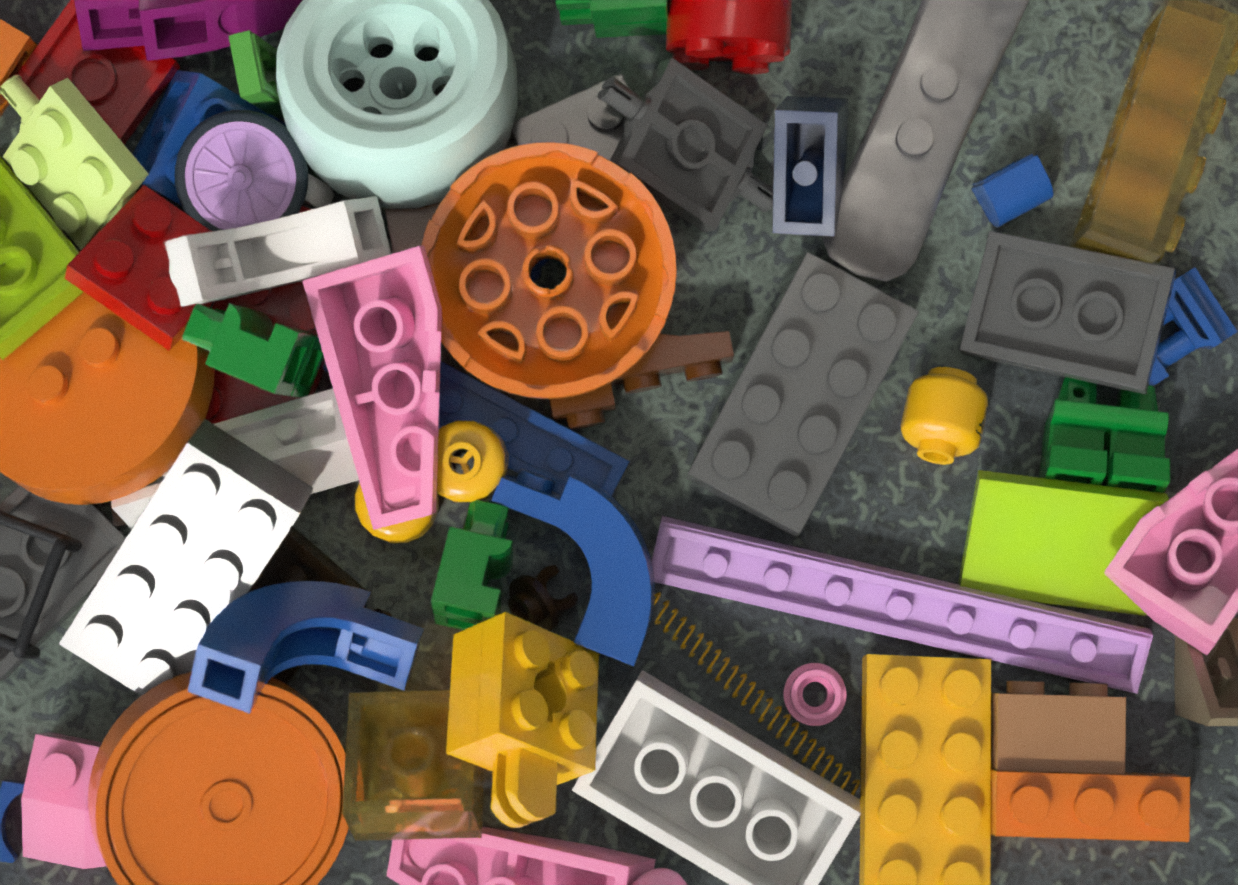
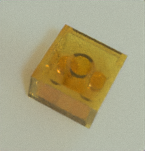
M450 690L349 693L342 815L355 841L482 838L484 768L446 754Z

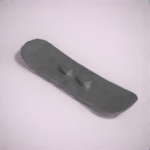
M922 0L885 93L844 178L836 235L834 237L822 236L831 259L855 275L885 282L904 275L916 262L966 134L1029 0Z

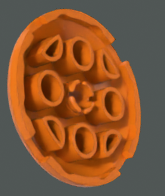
M543 142L519 145L495 153L472 166L450 186L451 190L441 201L432 219L427 224L421 246L424 245L442 307L441 343L463 368L481 381L502 391L529 398L554 399L577 396L605 386L626 373L648 352L665 325L671 309L676 284V254L669 225L660 206L637 177L632 173L629 174L610 160L598 155V152L588 148L566 143ZM554 259L565 266L566 276L554 289L539 287L530 278L532 268L541 260Z

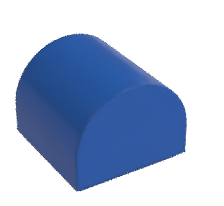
M1033 154L1022 157L972 184L973 188H971L988 220L997 228L1053 198V188L1038 155L1033 156Z

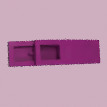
M74 0L83 51L145 46L146 59L150 61L182 57L229 47L228 35L248 30L259 37L277 32L285 28V25L303 0Z

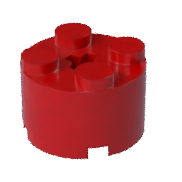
M792 0L667 1L666 50L673 54V58L689 70L709 68V61L732 62L733 72L740 74H763L769 72V62L783 61L784 57L791 52Z

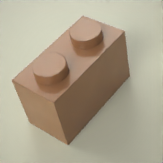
M1006 681V693H991V769L997 771L1125 774L1126 697L1108 696V684L1069 683V695H1045V682Z

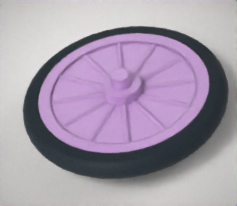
M230 110L207 118L187 136L176 160L175 186L179 201L186 214L214 232L298 214L307 194L308 168L306 160L291 134L277 120L251 110Z

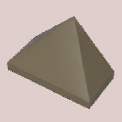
M1238 618L1231 620L1207 656L1175 635V715L1205 726H1238Z

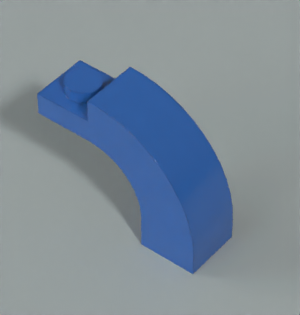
M520 468L517 478L508 474L502 477L491 501L560 528L576 541L588 561L592 579L591 597L574 643L634 666L649 630L655 597L654 572L650 554L635 522L617 500L604 489L577 474L569 476L562 495L552 492L555 485L554 480Z
M319 581L286 582L266 586L233 600L212 619L197 645L188 692L250 713L263 687L274 675L294 666L308 664L341 668L405 690L412 674L424 628L367 609L371 592L357 587Z

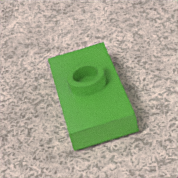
M250 30L228 35L240 97L267 114H271L278 119L284 118L276 83L277 49Z

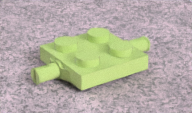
M15 75L5 81L0 88V94L5 97L21 117L19 133L3 155V158L14 170L19 180L27 185L53 216L56 224L82 250L136 194L137 189L149 174L69 78L51 85L42 99L39 100L22 80V77Z

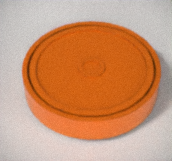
M83 292L4 360L0 358V472L22 488L39 497L65 504L87 505L104 503L127 496L148 486L173 466L183 448L207 415L212 399L215 368L205 365L210 351L182 340V338L168 351Z
M188 672L150 689L133 702L115 721L105 736L92 767L88 788V813L92 834L97 847L118 885H317L327 874L344 844L349 829L353 806L352 776L345 751L337 735L311 703L294 688L272 677L263 687L251 712L247 713L188 692L192 673Z

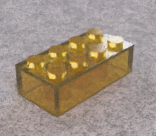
M1165 0L1148 20L1069 247L1151 264L1153 262L1159 263L1165 251L1172 253L1175 250L1186 220L1184 216L1177 214L1180 203L1186 192L1193 194L1206 163L1205 157L1197 155L1206 133L1214 134L1225 109L1226 99L1218 96L1220 87L1226 74L1233 76L1238 68V14L1198 0Z

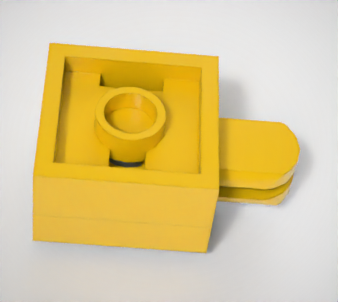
M503 612L453 635L446 754L493 771L492 812L507 826L520 828L555 814L557 785L595 771L599 653L575 644L567 638L507 612Z

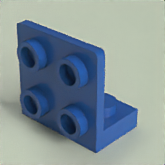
M177 70L132 154L149 174L139 189L145 185L157 194L182 207L175 186V165L179 150L190 132L201 122L215 114L230 110H251L265 114L277 120L285 127L286 123L271 114H267L202 73Z

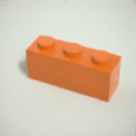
M991 769V834L1004 837L1189 842L1190 777L1162 773L1125 772V774L997 771Z

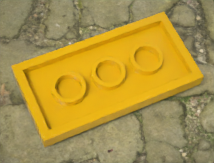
M866 654L862 657L859 885H990L991 659Z

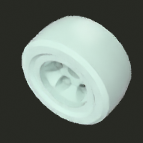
M303 0L285 25L277 49V92L287 130L314 173L334 191L352 200L377 196L379 207L385 209L421 208L439 203L451 190L450 186L462 174L483 159L504 150L508 144L518 105L517 68L504 24L489 0ZM380 44H387L393 47L392 53L385 58H375L370 54L372 49ZM426 47H433L439 50L438 56L432 61L425 62L419 60L416 56L421 49ZM354 77L360 78L365 82L363 87L356 92H350L343 86L346 80ZM446 84L443 91L436 96L434 94L436 88Z

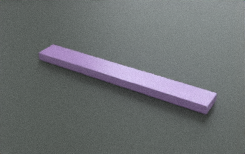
M664 516L661 519L651 562L654 582L1088 683L1108 684L1110 688L1136 694L1138 693L1153 639V633L1149 628L967 588L959 584Z

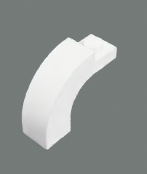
M377 196L341 201L266 222L188 235L165 242L170 260V277L177 288L181 306L197 303L204 304L293 284L391 255Z

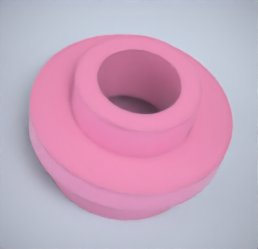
M809 663L798 667L789 675L784 685L783 699L788 712L797 721L806 725L821 726L830 723L839 716L846 703L847 694L843 679L838 672L825 664ZM811 682L822 684L826 690L825 701L817 707L809 706L803 699V690Z

